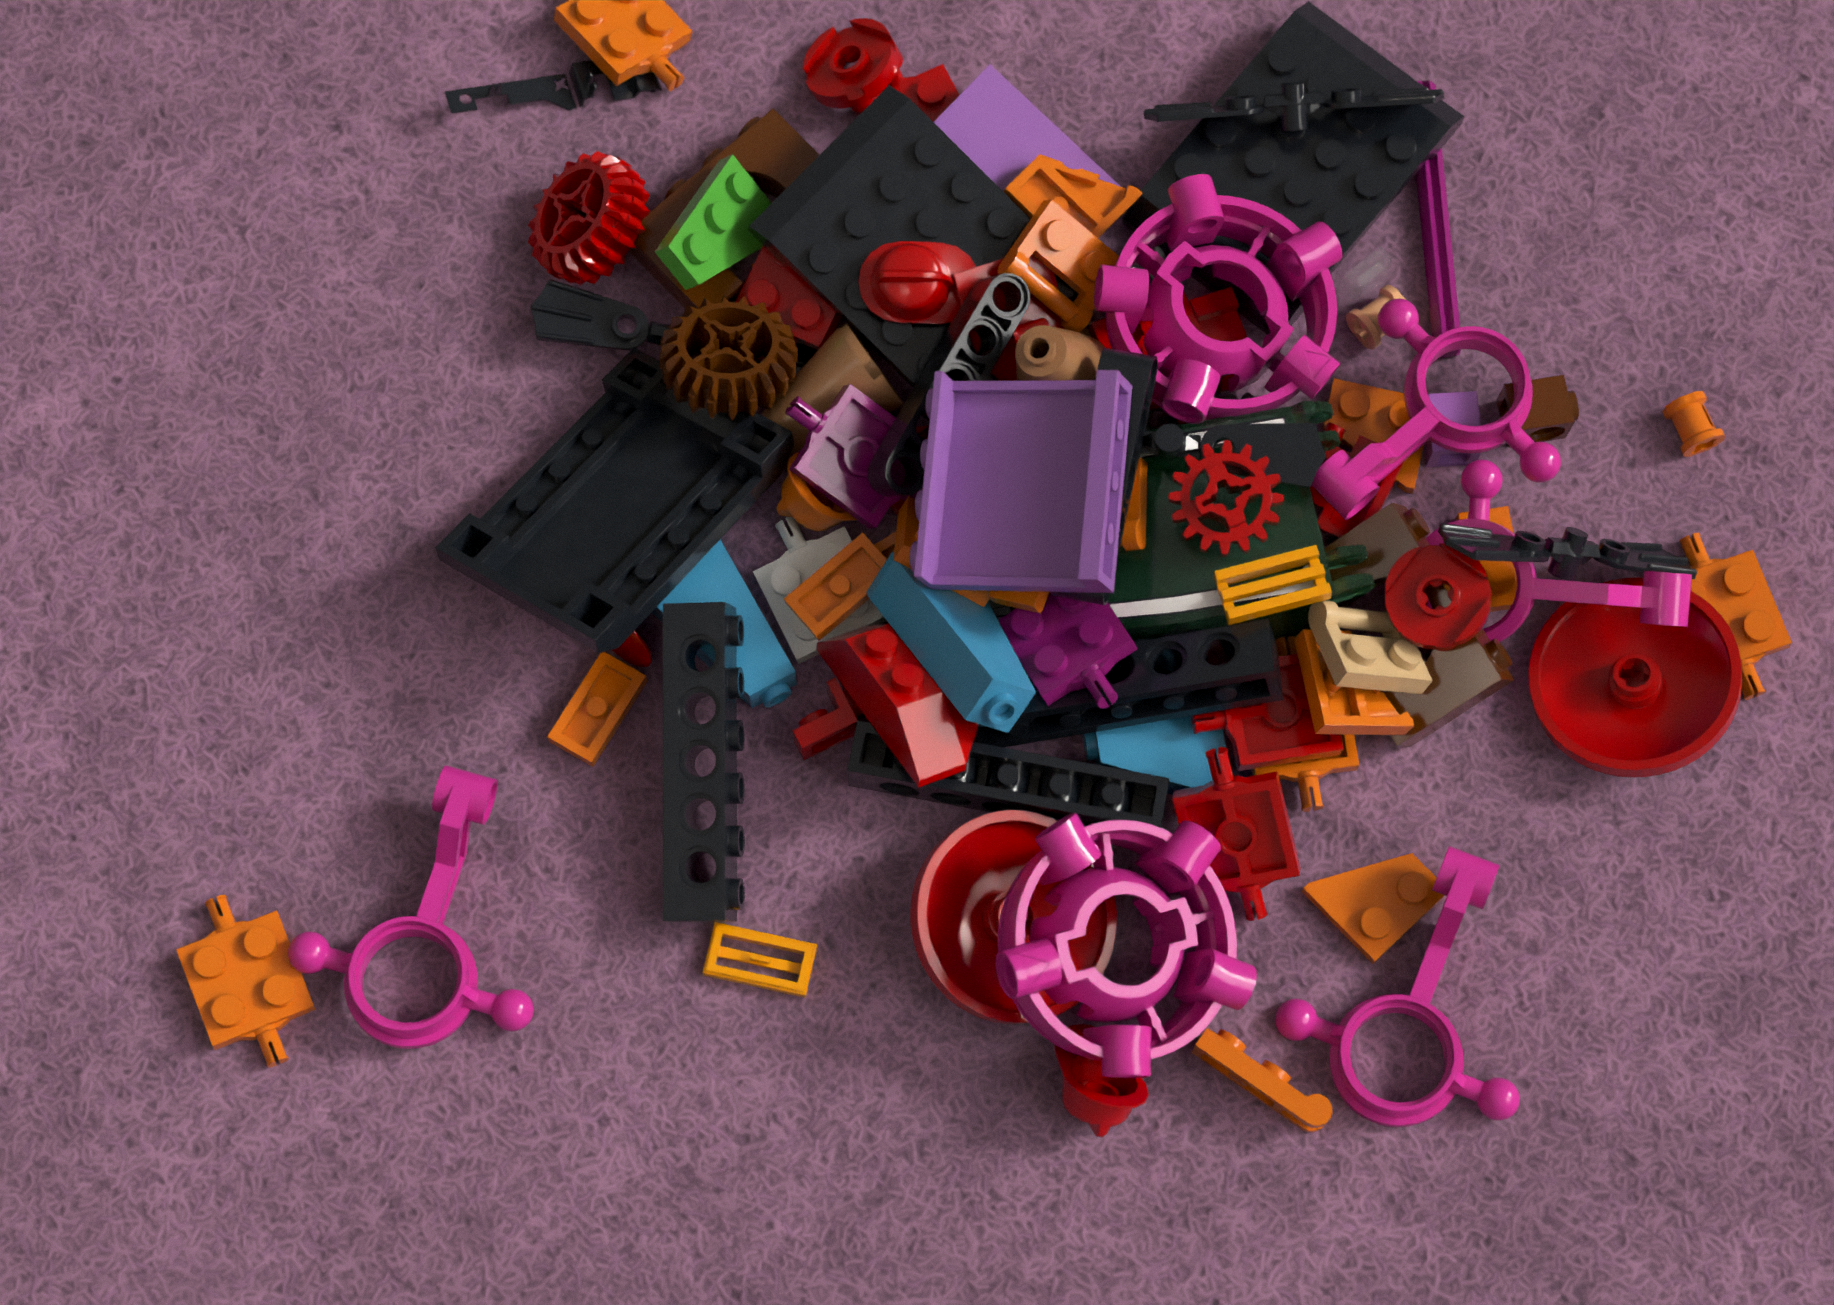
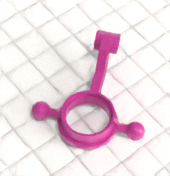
M1399 298L1386 302L1378 314V324L1381 331L1390 338L1404 339L1417 352L1410 363L1404 381V401L1410 420L1385 442L1370 443L1353 459L1344 450H1340L1332 455L1318 469L1312 486L1345 520H1348L1366 506L1376 495L1380 488L1377 484L1428 440L1442 448L1458 453H1482L1507 443L1520 456V469L1527 479L1538 483L1553 479L1561 467V457L1558 450L1549 443L1534 442L1521 428L1531 408L1533 389L1526 360L1513 342L1496 331L1476 326L1459 327L1446 331L1438 337H1432L1418 325V312L1411 302ZM1460 349L1478 350L1491 355L1505 367L1511 377L1514 388L1512 407L1500 419L1481 426L1462 425L1447 419L1434 407L1426 390V372L1431 364L1440 356Z
M1475 460L1464 468L1461 474V486L1465 494L1470 497L1468 519L1456 520L1447 524L1489 529L1493 534L1515 535L1502 525L1489 521L1490 500L1498 494L1503 482L1502 473L1497 465L1488 460ZM1438 529L1426 538L1430 545L1444 543L1443 538L1438 533ZM1512 562L1517 577L1514 601L1508 612L1498 622L1483 628L1490 641L1494 638L1499 642L1505 640L1523 624L1534 605L1535 599L1641 607L1639 623L1688 627L1692 574L1644 571L1643 586L1541 579L1537 578L1533 562ZM1428 601L1426 606L1433 609L1430 602Z
M445 765L442 769L432 801V810L443 814L439 824L435 863L416 917H398L377 925L361 939L353 953L330 948L324 936L310 931L297 935L289 945L288 958L291 965L297 971L305 974H314L326 968L345 974L344 993L351 1015L366 1034L382 1044L403 1049H416L436 1044L453 1034L465 1022L472 1010L492 1015L496 1025L506 1031H519L525 1028L532 1020L534 1006L531 998L525 992L518 989H507L497 995L478 989L477 967L469 947L455 931L443 925L467 855L471 822L485 825L488 821L496 798L497 779ZM405 937H422L444 947L454 959L457 967V982L454 992L447 1004L427 1019L410 1023L392 1021L378 1014L365 999L363 980L366 968L372 957L386 944Z
M1448 847L1432 891L1447 897L1409 995L1384 994L1367 999L1350 1010L1339 1025L1317 1017L1314 1007L1303 999H1289L1279 1006L1275 1015V1023L1282 1036L1292 1041H1301L1308 1037H1313L1331 1044L1329 1065L1334 1085L1344 1102L1363 1118L1389 1127L1417 1125L1439 1114L1450 1103L1455 1094L1477 1102L1479 1110L1492 1120H1506L1517 1111L1520 1104V1095L1516 1086L1511 1081L1495 1077L1483 1082L1463 1074L1464 1056L1459 1036L1448 1018L1430 1004L1467 905L1469 904L1483 910L1497 875L1499 864L1454 847ZM1400 1013L1415 1017L1429 1026L1439 1039L1444 1053V1072L1439 1084L1426 1096L1410 1102L1387 1101L1369 1092L1356 1077L1350 1057L1352 1039L1361 1026L1377 1016Z

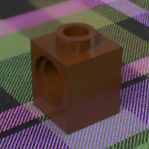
M1564 375L1531 380L1533 389L1532 404L1521 428L1534 442L1566 438L1575 421L1579 418V406L1575 392L1567 390ZM1513 383L1504 384L1496 400L1500 418L1512 407L1514 400Z

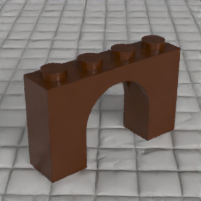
M773 108L762 118L757 116L749 120L740 130L738 138L725 149L720 147L711 152L704 160L702 168L690 179L684 178L677 181L666 193L665 200L650 211L649 215L641 222L645 232L637 235L634 241L636 248H630L629 252L684 308L688 305L700 309L703 298H706L712 304L720 303L723 295L726 296L729 302H736L743 287V283L727 268L700 285L685 290L654 252L717 162L733 154L762 192L777 198L820 155Z
M1391 503L1319 551V561L1324 566L1326 572L1325 579L1330 584L1332 590L1331 599L1328 601L1336 602L1338 607H1347L1372 589L1386 583L1392 566L1404 553L1419 546L1423 548L1430 545L1425 538L1430 533V530L1415 508L1412 507L1408 510L1406 506ZM1302 566L1296 567L1290 572L1299 570ZM1442 584L1438 589L1429 585L1424 591L1433 609L1439 605L1446 608L1452 602L1447 596L1450 590L1448 585ZM1481 628L1472 639L1454 647L1452 650L1438 651L1433 649L1428 660L1425 662L1433 681L1422 694L1386 691L1384 693L1398 714L1401 715L1407 711L1414 723V727L1405 735L1390 736L1396 746L1410 747L1514 681V678L1507 669L1512 665V661L1502 644L1495 638L1490 641Z

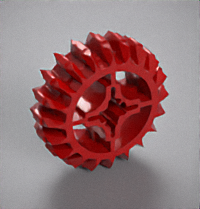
M596 151L591 156L582 153L576 163L567 161L564 172L562 174L553 173L552 184L548 189H542L544 196L541 202L533 206L537 214L528 224L533 231L528 239V243L533 247L532 256L538 260L542 267L547 269V273L559 280L562 278L566 282L574 283L578 286L585 282L595 284L601 275L610 277L613 266L616 263L624 265L625 254L630 248H636L634 241L637 235L645 232L641 222L650 213V210L645 206L650 197V194L644 189L645 180L640 177L637 171L631 168L630 164L621 158H615L610 154H603L599 151Z

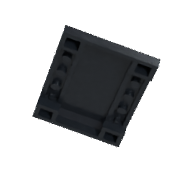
M1308 1L1290 15L1213 106L1225 105L1226 97L1237 95H1254L1256 104L1263 105L1265 95L1282 94L1281 84L1288 82H1304V92L1321 91L1324 100L1331 99V90L1360 88L1361 96L1372 95L1373 91L1424 86ZM1440 100L1437 103L1358 108H1325L1322 105L1311 114H1308V129L1297 131L1281 130L1280 116L1265 108L1264 112L1257 114L1202 118L1140 190L1143 194L1127 210L1122 218V224L1132 232H1135L1146 219L1171 204L1168 188L1173 183L1188 176L1207 174L1212 177L1217 195L1239 197L1267 206L1282 214L1301 230L1318 221L1327 224L1337 236L1342 248L1341 261L1328 268L1330 274H1332L1429 158L1432 160L1463 123L1464 116L1449 104ZM1216 236L1212 243L1192 246L1193 248L1208 245L1229 246L1245 252L1250 248L1245 243L1223 236ZM1164 242L1158 245L1163 249L1167 258L1172 252L1169 250L1168 243ZM1259 251L1256 258L1268 268L1266 264L1270 258ZM1213 264L1202 268L1193 267L1191 277L1212 293L1232 287L1239 303L1237 312L1267 335L1270 333L1268 324L1264 319L1265 315L1260 314L1254 301L1243 289L1229 281L1213 277ZM1284 291L1288 305V324L1292 326L1304 310L1299 297L1291 301Z
M889 85L751 223L747 230L783 265L787 263L914 388L951 322L944 324L897 323L883 320L869 310L860 294L858 280L864 261L872 251L883 244L897 241L941 242L957 246L971 257L976 266L1004 258L1030 221V218L910 98ZM1054 274L1059 291L1074 302L1078 293ZM968 334V346L973 353L977 354ZM946 372V375H947L950 379H952L953 381H955L954 378H953L949 373ZM990 373L986 381L998 380Z
M633 348L602 379L605 393L481 519L469 513L435 547L441 562L597 653L619 648L781 475L794 447L792 431L756 412L754 417H751L745 411L737 412L733 421L728 413L719 412L711 419L705 408L692 413L688 401L677 403L673 390L666 389L662 369L659 367V360L636 348Z

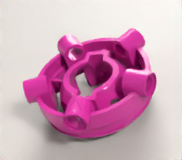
M1197 174L1176 181L1168 188L1171 204L1154 213L1135 230L1124 246L1115 266L1102 264L1099 266L1095 282L1094 307L1096 311L1106 312V326L1112 349L1142 354L1131 333H1134L1140 320H1153L1152 327L1147 331L1143 339L1148 355L1156 356L1158 359L1152 402L1161 407L1171 417L1186 423L1235 424L1254 420L1279 408L1300 391L1312 400L1341 364L1328 353L1337 324L1336 292L1328 269L1342 259V248L1337 236L1324 222L1318 221L1301 230L1282 214L1267 206L1239 197L1217 195L1210 175ZM1216 236H1223L1245 243L1250 248L1245 252L1229 246L1208 245L1197 248L1192 246L1212 243ZM1167 242L1169 250L1172 252L1166 259H1163L1158 252L1152 249ZM1259 251L1270 258L1266 264L1268 268L1256 258ZM1137 262V263H1138L1140 266H1142L1144 269L1132 268V267H1133L1134 264ZM1213 264V277L1235 284L1243 289L1254 301L1260 314L1265 315L1264 319L1270 330V333L1264 337L1262 347L1249 337L1233 342L1219 341L1204 335L1195 328L1185 313L1183 306L1184 285L1180 283L1190 278L1194 266L1202 268ZM1149 273L1154 276V279L1152 280L1150 286H1149ZM1284 291L1291 301L1298 297L1300 298L1307 328V336L1304 334L1286 356L1280 350L1294 328L1288 324V305ZM1268 369L1273 372L1264 386L1270 392L1266 395L1248 399L1214 398L1220 382V376L1234 374L1228 380L1229 392H1234L1254 383Z
M1072 813L1055 822L1035 837V841L1041 848V851L1019 872L1004 900L998 927L996 971L1005 994L1013 1000L1022 1016L1039 1034L1068 1052L1092 1060L1102 1061V1076L1144 1078L1151 1077V1059L1174 1052L1196 1038L1210 1024L1222 1005L1237 1011L1245 1006L1254 990L1257 971L1255 966L1236 959L1237 937L1232 908L1220 880L1210 866L1221 850V846L1210 832L1190 821H1182L1173 834L1152 824L1130 820L1104 821L1084 827L1078 815ZM1111 844L1140 854L1141 856L1135 864L1170 894L1179 892L1182 898L1170 900L1166 893L1150 879L1128 869L1113 867ZM1093 863L1094 868L1083 870L1084 868ZM1038 881L1042 885L1060 881L1044 898L1048 903L1055 906L1058 905L1057 909L1050 916L1039 917L1033 920L1030 927L1029 942L1025 943L1027 910ZM1114 895L1134 896L1132 903L1142 916L1146 917L1151 929L1154 946L1151 949L1150 965L1158 970L1148 980L1138 985L1126 986L1116 984L1102 976L1095 967L1076 971L1070 957L1068 940L1084 936L1089 917L1095 908L1105 899ZM1195 946V951L1188 952L1186 954V958L1182 967V963L1184 960V949ZM1182 967L1174 993V998L1181 1000L1182 1003L1173 1016L1162 1026L1161 1019L1158 1018L1153 1007L1170 991ZM1044 990L1049 998L1057 1004H1064L1070 1001L1082 1002L1083 1004L1076 1014L1082 1019L1108 1023L1136 1017L1139 1025H1107L1083 1029L1082 1038L1068 1029L1052 1013L1040 996L1039 991Z

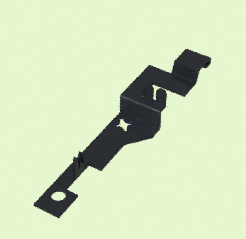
M592 60L572 63L569 70L580 107H583L585 99L594 98L597 88L596 83L592 82L593 75L604 74ZM653 72L635 75L618 86L606 76L614 101L635 98L642 91L650 90L652 93L656 89L662 90L658 77ZM566 74L505 83L500 82L498 84L493 83L491 85L444 92L451 114L475 111L478 109L475 99L507 95L510 105L546 100L568 111L577 108ZM565 78L564 84L569 89L560 88L556 91L557 85L554 81L560 82ZM460 96H470L471 102L469 104L462 103Z

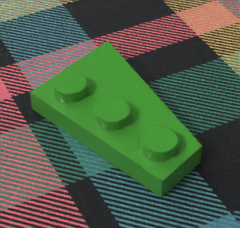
M733 154L717 162L654 252L685 290L700 285L763 247L747 229L771 202Z

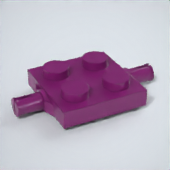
M851 384L844 385L830 407L821 414L801 400L799 396L792 400L789 404L791 407H787L785 414L809 431L806 436L805 445L790 466V471L869 529L876 528L889 507L900 499L904 502L908 496L916 499L917 493L905 496H883L871 487L868 480V467L896 419L893 415ZM895 460L891 467V477L898 486L904 482L905 468L899 460Z
M1049 592L1041 613L1016 608L998 620L1019 661L1048 706L1069 692L1086 687L1099 708L1109 707L1100 692L1101 690L1105 692L1112 704L1116 702L1118 694L1113 690L1105 675L1115 663L1138 648L1108 602L1106 605L1052 596V593Z

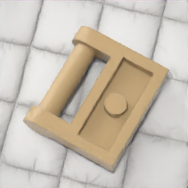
M1328 600L1311 605L1308 613L1309 625L1336 686L1422 694L1433 681L1417 646L1404 639L1395 630L1387 609L1381 612L1338 607L1336 602ZM1340 628L1380 632L1383 634V637L1345 634L1341 632Z

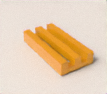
M1317 545L1214 571L1213 578L1228 625L1329 600L1332 595L1330 584L1325 579L1326 572L1324 566L1319 561ZM1308 565V568L1284 573L1281 575L1257 580L1254 582L1230 588L1228 586L1238 582ZM1312 580L1315 585L1307 589L1235 607L1233 602L1234 600L1281 590L1288 586Z
M715 922L702 973L708 977L806 998L818 944ZM725 937L803 954V961L801 964L721 946L722 938ZM717 958L799 975L798 982L716 965Z

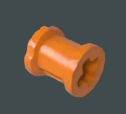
M1695 391L1681 396L1666 405L1662 411L1665 419L1672 420L1683 443L1680 451L1684 457H1691L1710 450L1725 439L1723 430L1715 427L1704 405L1707 397L1703 391Z

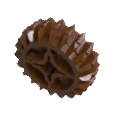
M723 295L720 303L712 304L706 298H703L700 309L686 305L682 317H672L669 330L663 331V337L661 338L659 367L662 369L666 389L673 390L677 403L688 401L692 413L705 408L711 419L719 412L728 413L733 421L737 412L745 411L751 417H754L757 406L771 410L775 398H785L788 385L793 384V378L796 375L798 350L795 346V340H793L790 325L783 324L780 312L768 313L764 302L753 307L749 306L745 296L736 303L729 302L726 296ZM697 351H700V355L694 359L691 358ZM764 355L765 359L757 364L756 359Z

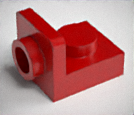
M836 677L826 681L827 694L835 710L829 713L826 709L814 711L802 718L798 723L800 727L793 730L794 743L803 761L853 737L857 718L863 715V712L847 690H842Z

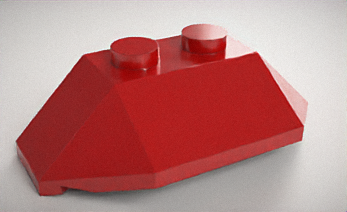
M889 623L861 627L817 642L816 650L918 787L965 771L979 724L963 718Z

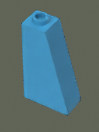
M719 540L652 613L663 623V604L726 602L736 607V615H741L744 622V642L742 646L736 647L737 667H741L744 673V695L742 700L751 708L762 703L766 708L781 703L792 694L790 688L797 685L796 672L722 541ZM711 644L702 646L696 653L709 668L713 665L715 650Z
M892 552L866 592L869 599L965 720L1009 733L1036 691L990 604L987 602L985 607H982L952 590L930 589L914 577V572L910 568L894 561V552Z

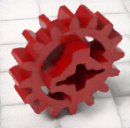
M1225 440L1222 452L1215 454L1208 443L1204 444L1203 459L1198 461L1195 457L1188 454L1184 458L1186 467L1189 470L1188 474L1174 472L1172 476V481L1182 487L1181 491L1169 493L1168 502L1181 505V509L1171 515L1173 524L1186 522L1188 526L1182 538L1188 541L1196 535L1201 537L1200 551L1203 553L1210 549L1212 543L1219 545L1222 557L1228 556L1230 545L1237 544L1243 554L1249 553V538L1253 536L1262 543L1267 540L1268 535L1262 527L1264 523L1274 526L1278 525L1280 517L1271 511L1270 507L1283 505L1284 495L1271 493V488L1280 483V475H1265L1264 471L1270 459L1264 456L1256 462L1250 459L1251 445L1246 444L1240 454L1232 453L1231 441ZM1225 465L1239 467L1251 476L1243 479L1228 473ZM1205 472L1208 485L1204 494L1190 501V493L1195 481ZM1225 487L1228 494H1241L1235 498L1233 510L1227 511L1223 503L1216 505L1211 503L1217 499L1219 488ZM1262 497L1261 509L1257 517L1251 524L1247 525L1244 511L1248 503ZM1210 518L1223 524L1227 533L1213 531L1201 522Z

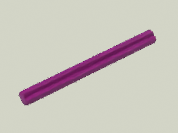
M1430 80L1417 81L1424 87H1428L1429 90H1436V85ZM1442 148L1432 160L1429 158L1416 173L1432 337H1438L1446 331L1460 327ZM1461 349L1448 352L1439 358L1456 357L1460 354Z

